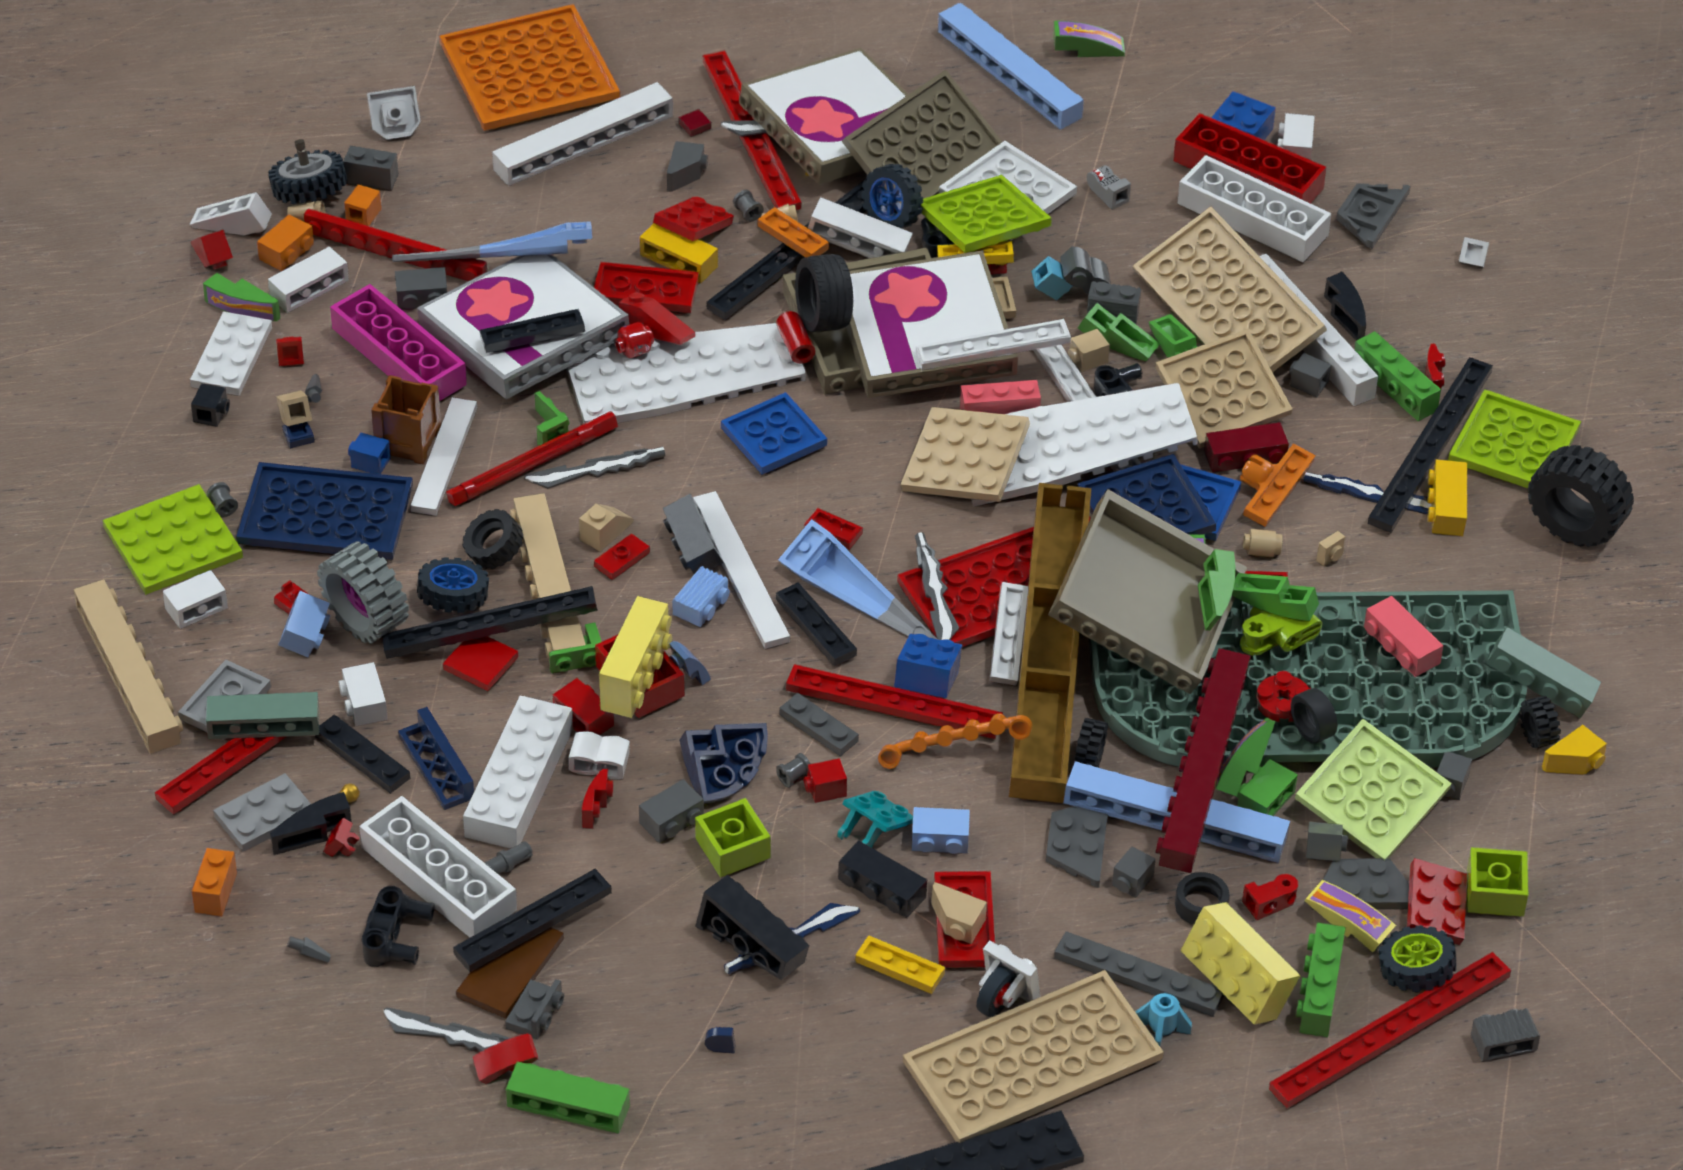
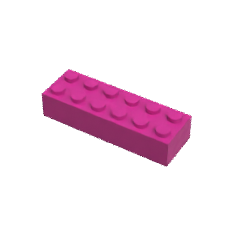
M371 284L330 306L332 329L386 375L400 377L402 380L420 384L423 382L438 385L439 401L467 385L465 362Z

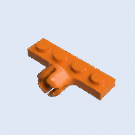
M1294 443L1277 464H1272L1258 455H1252L1249 458L1251 461L1245 463L1240 479L1244 484L1257 490V493L1245 507L1243 515L1266 527L1310 468L1316 455Z

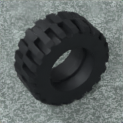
M1581 445L1563 446L1551 452L1531 477V481L1528 484L1529 504L1533 505L1531 509L1534 516L1539 517V523L1543 527L1546 526L1550 530L1549 533L1553 536L1557 535L1561 537L1562 541L1566 543L1573 542L1576 546H1584L1585 544L1587 547L1597 546L1608 542L1630 515L1633 509L1632 505L1634 504L1631 483L1627 482L1625 472L1619 470L1618 464L1614 460L1610 461L1607 459L1606 454L1602 452L1597 453L1594 451V448L1590 447L1581 448ZM1571 489L1582 494L1590 503L1579 498Z

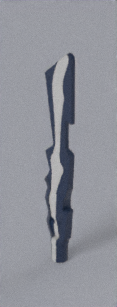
M1306 472L1304 482L1315 484L1322 489L1339 494L1346 493L1374 503H1378L1384 493L1378 484L1365 485L1359 479L1352 480L1348 477H1336L1332 474L1317 475ZM1415 495L1406 510L1428 514L1429 506L1432 507V504L1428 503V496Z
M829 903L797 928L790 929L803 938L818 929L825 932L859 914L860 908ZM739 954L734 960L724 964V970L730 975L739 969L750 968L756 964H754L752 956L748 954L741 956Z

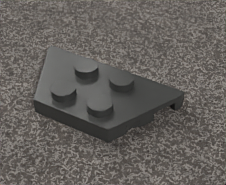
M1357 183L1338 210L1336 220L1368 248L1373 249L1409 195L1411 186L1403 185L1402 189H1388V184L1370 185Z
M1077 806L1052 812L1046 862L1057 868H1063L1074 877H1077L1079 874L1090 880L1092 886L1099 888L1107 814Z
M1340 859V861H1333L1323 879L1353 894L1375 909H1408L1409 882L1391 859Z

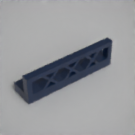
M428 707L417 710L418 723L398 730L399 738L444 810L470 801L474 794L473 779ZM419 732L424 736L421 743L409 739V736ZM422 752L434 753L433 761L421 759ZM434 770L446 772L445 779L434 778L432 776ZM448 788L458 791L459 795L446 799L444 792Z

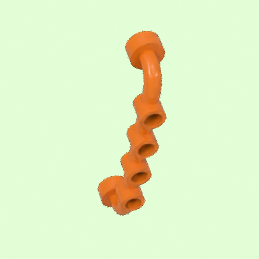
M995 714L990 722L980 724L977 720H969L965 727L958 729L946 725L941 727L939 733L932 735L919 731L915 733L913 739L894 745H885L878 755V761L884 768L893 769L899 764L903 752L914 750L920 753L925 751L928 746L937 744L947 747L953 741L964 738L974 741L979 735L986 733L1000 735L1005 729H1009V733L1013 738L1023 740L1030 735L1032 722L1024 715L1006 718L1003 714Z

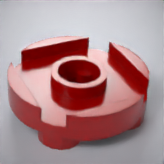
M1279 671L1276 675L1264 679L1259 684L1256 695L1257 707L1265 717L1273 721L1279 722L1280 718H1289L1288 722H1293L1290 707L1291 700L1295 695L1310 688L1301 679L1292 676L1290 672ZM1279 696H1286L1289 700L1285 698L1280 700Z

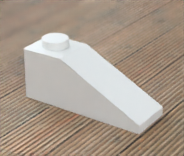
M257 192L197 208L190 226L196 229L211 231L224 229L225 233L248 235L264 231L272 213Z

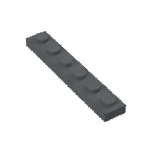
M1067 931L1064 933L1054 953V959L1095 974L1105 970L1112 980L1152 995L1171 994L1177 998L1179 1005L1214 1017L1224 997V994L1215 985Z

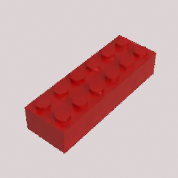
M1201 113L1175 139L1173 161L1190 169H1193L1206 155L1310 204L1324 189L1326 166Z

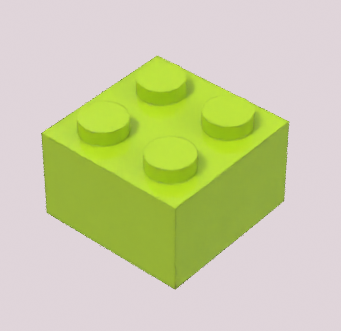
M746 798L695 817L696 840L720 878L771 858V836Z
M1471 847L1467 865V912L1524 917L1528 900L1527 851Z

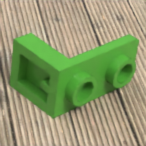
M540 391L536 392L535 410L545 420V422L536 426L537 445L540 446L568 432L570 422L564 412H560L550 398H546Z
M595 622L585 624V636L583 637L586 645L549 652L551 673L566 672L596 665L595 645L602 641Z

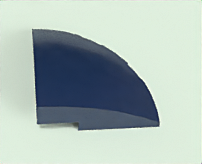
M766 723L714 725L712 729L686 730L679 739L682 755L693 788L704 799V803L728 798L744 786H747L759 771L758 767L767 750L768 731Z

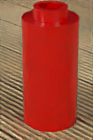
M795 311L781 314L777 318L776 326L791 359L798 364L810 361L814 357L816 350L800 315Z

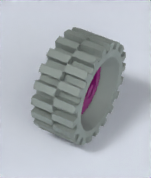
M353 542L319 565V570L317 571V576L320 577L318 585L323 588V591H321L323 598H326L330 603L329 610L335 612L336 620L344 624L343 628L349 632L351 630L352 635L357 640L360 638L363 643H373L405 622L409 614L407 611H409V605L405 603L408 599L406 593L401 591V588H403L401 582L395 579L394 575L396 573L392 568L389 569L387 567V561L383 557L379 558L378 552L374 548L370 550L369 545Z

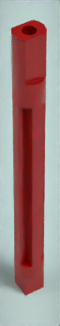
M609 411L446 491L449 503L457 506L617 428L618 423L615 414Z

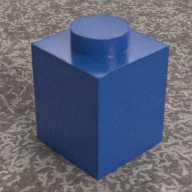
M360 432L357 439L351 442L348 449V455L351 458V468L368 473L381 474L391 459L389 440Z

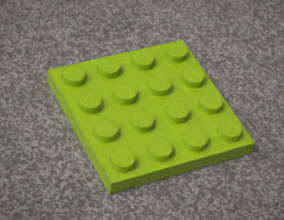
M1003 175L923 198L924 201L921 204V208H923L921 214L964 253L974 252L977 249L993 246L1009 239H1016L1022 235L1038 232L1052 226V218Z
M1484 389L1450 451L1448 461L1467 462V468L1528 488L1531 477L1551 452L1563 446H1571L1580 429L1581 421Z
M200 484L102 520L105 531L145 595L243 558L242 549L218 512H216L215 507Z

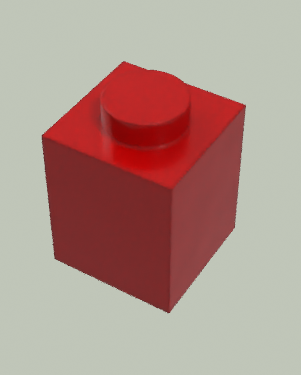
M840 758L808 765V776L804 777L806 792L812 794L815 803L847 797V776Z

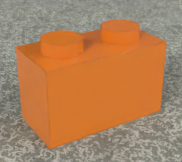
M290 214L287 215L257 241L259 260L283 271L314 244L312 226Z
M206 849L192 889L195 913L223 916L237 875L235 853L233 851Z

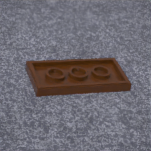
M550 927L473 970L456 990V997L507 1019L529 981L536 979L564 940V933Z

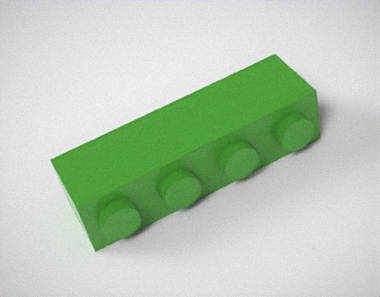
M517 1062L506 1087L507 1107L618 1134L630 1108L629 1088L618 1084L596 1081L589 1077L583 1078L567 1074L560 1070L554 1071L542 1068L535 1064Z

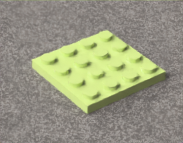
M1362 719L1295 795V799L1327 823L1343 825L1342 834L1348 835L1350 840L1376 859L1386 860L1390 858L1446 794L1452 783Z

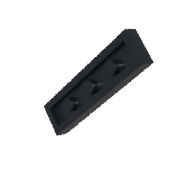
M578 308L481 329L479 332L486 353L585 332V325Z
M799 582L776 592L777 602L834 666L857 656L855 645Z
M335 714L319 725V735H315L316 738L390 794L411 779L408 769Z

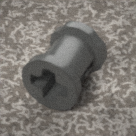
M742 190L733 198L734 207L743 212V216L747 221L753 222L763 214V205L753 199L752 193L749 190Z
M218 482L210 486L207 491V497L211 502H214L215 511L221 517L232 515L238 508V502L231 497L229 486L224 482Z
M799 753L789 763L776 766V773L780 781L789 788L794 784L795 780L802 776H808V765L811 763L804 754Z

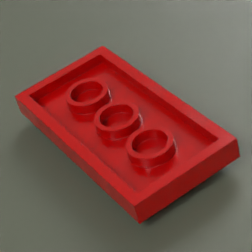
M600 262L594 288L618 306L619 301L629 297L630 294L642 293L645 297L655 299L669 311L691 313L699 281V272Z
M991 871L934 872V883L936 882L987 902L986 920L972 944L956 940L945 934L936 915L938 964L945 968L985 967L983 948L989 941L995 943Z

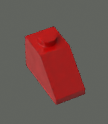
M224 229L190 241L204 267L212 265L213 270L227 266V260L233 258Z

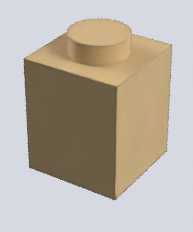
M1095 329L1072 337L1068 355L1080 371L1083 372L1108 363L1110 344L1100 331Z
M303 391L276 396L281 420L286 426L312 420L308 398Z

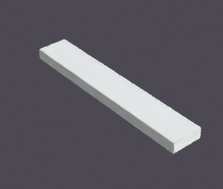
M1060 319L917 345L916 354L922 370L1067 344L1071 343V336L1065 320Z
M458 398L451 399L410 505L411 512L437 515L477 410V401Z

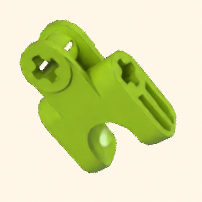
M1253 606L1249 614L1250 618L1244 621L1242 625L1244 636L1240 640V648L1249 655H1260L1277 645L1285 652H1289L1315 639L1319 635L1323 624L1314 614L1310 621L1275 615Z

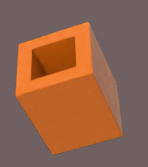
M358 184L344 202L346 220L369 226L381 211L380 191Z

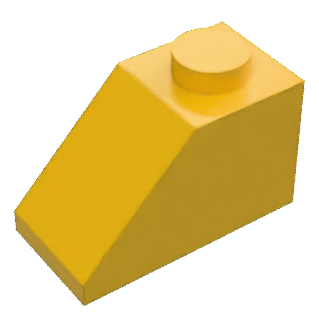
M1581 725L1545 751L1542 770L1549 773L1585 775L1593 768L1598 769L1604 763L1607 743L1587 727Z

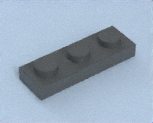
M799 693L795 694L779 708L780 716L840 757L859 741L858 733Z

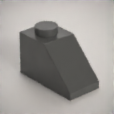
M675 141L667 170V191L673 192L700 179L702 170L707 169L708 155L704 154V144Z

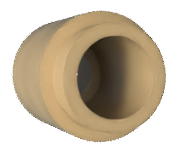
M1250 529L1249 534H1244L1243 549L1247 550L1248 555L1274 557V555H1280L1282 550V534H1276V531Z

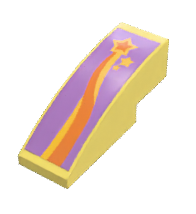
M1324 880L1304 900L1332 925L1346 927L1344 935L1347 938L1352 934L1372 952L1375 951L1396 926L1382 913L1363 900Z

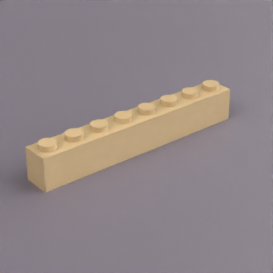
M545 493L514 498V509L510 510V515L523 530L524 538L522 539V547H520V556L522 563L527 562L525 566L526 580L532 581L530 585L531 599L571 591ZM578 615L540 624L542 639L547 638L545 643L547 659L551 651L586 645Z
M104 579L74 589L76 608L149 753L152 754L181 744L180 732L183 731L179 716H173L174 710L169 697L164 698L162 683L159 678H154L155 672L151 661H145L144 648L141 642L136 643L134 628L132 624L127 625V617L123 606H117L118 599L114 589H109Z

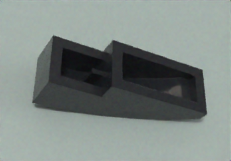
M1343 271L1326 278L1324 297L1332 304L1330 315L1356 341L1365 337L1366 313L1357 289Z
M341 792L316 801L283 821L270 833L273 855L326 842L328 840L327 832H330L343 818L352 822L350 806L345 793Z

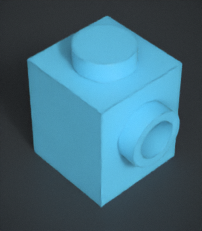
M1050 256L1045 258L1031 271L1035 288L1055 300H1058L1073 287L1064 279L1062 264Z

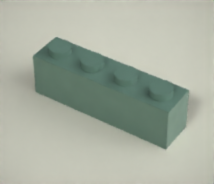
M1508 627L1495 643L1486 664L1513 680L1526 685L1527 688L1537 694L1547 696L1551 702L1578 718H1581L1591 705L1601 684L1599 680Z
M318 692L207 696L206 725L208 739L319 735L320 709Z

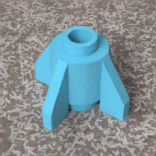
M1158 994L1135 1012L1144 1025L1149 1023V1026L1156 1033L1155 1040L1159 1046H1161L1163 1036L1172 1033L1176 1027V1032L1191 1034L1192 1022L1180 1007L1177 998L1171 994Z

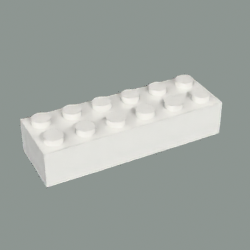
M1206 155L1179 183L1178 204L1199 214L1211 206L1233 230L1301 262H1304L1329 235L1331 213Z
M519 696L463 815L466 838L510 849L521 843L573 730L572 708Z
M403 796L359 826L361 847L426 902L435 903V909L467 936L472 937L517 911L516 889Z

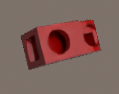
M1280 874L1274 881L1261 886H1257L1253 881L1244 885L1242 902L1256 921L1295 903L1298 880L1290 874Z

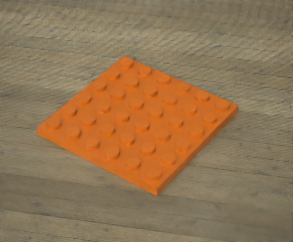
M574 4L439 35L440 45L483 131L620 98V90Z

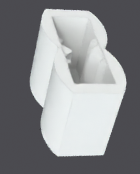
M593 732L575 733L569 754V770L581 775H597L602 769H608L609 779H623L629 757L630 741L619 736L602 737Z

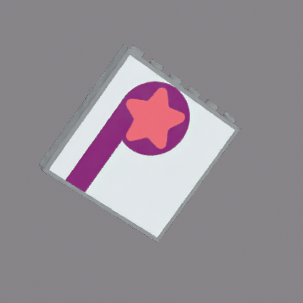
M552 254L518 256L417 307L420 326L464 361L470 370L505 399L615 343L614 340L617 339L618 330L629 325L628 314ZM578 308L584 321L585 332L486 353L479 332L481 329Z

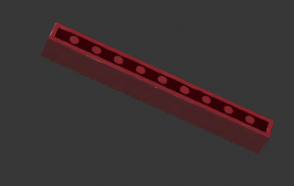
M1218 648L1216 659L1211 658L1209 661L1207 674H1211V676L1204 679L1201 693H1204L1205 697L1199 696L1196 712L1200 713L1199 717H1193L1190 729L1194 736H1188L1184 752H1188V756H1182L1179 772L1183 774L1182 777L1176 776L1173 792H1176L1177 795L1176 797L1171 796L1167 812L1171 813V816H1165L1161 833H1165V837H1159L1155 853L1160 854L1158 866L1192 873L1246 680L1250 655Z

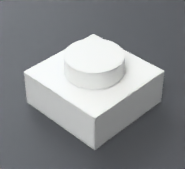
M1464 237L1459 262L1484 267L1489 242Z

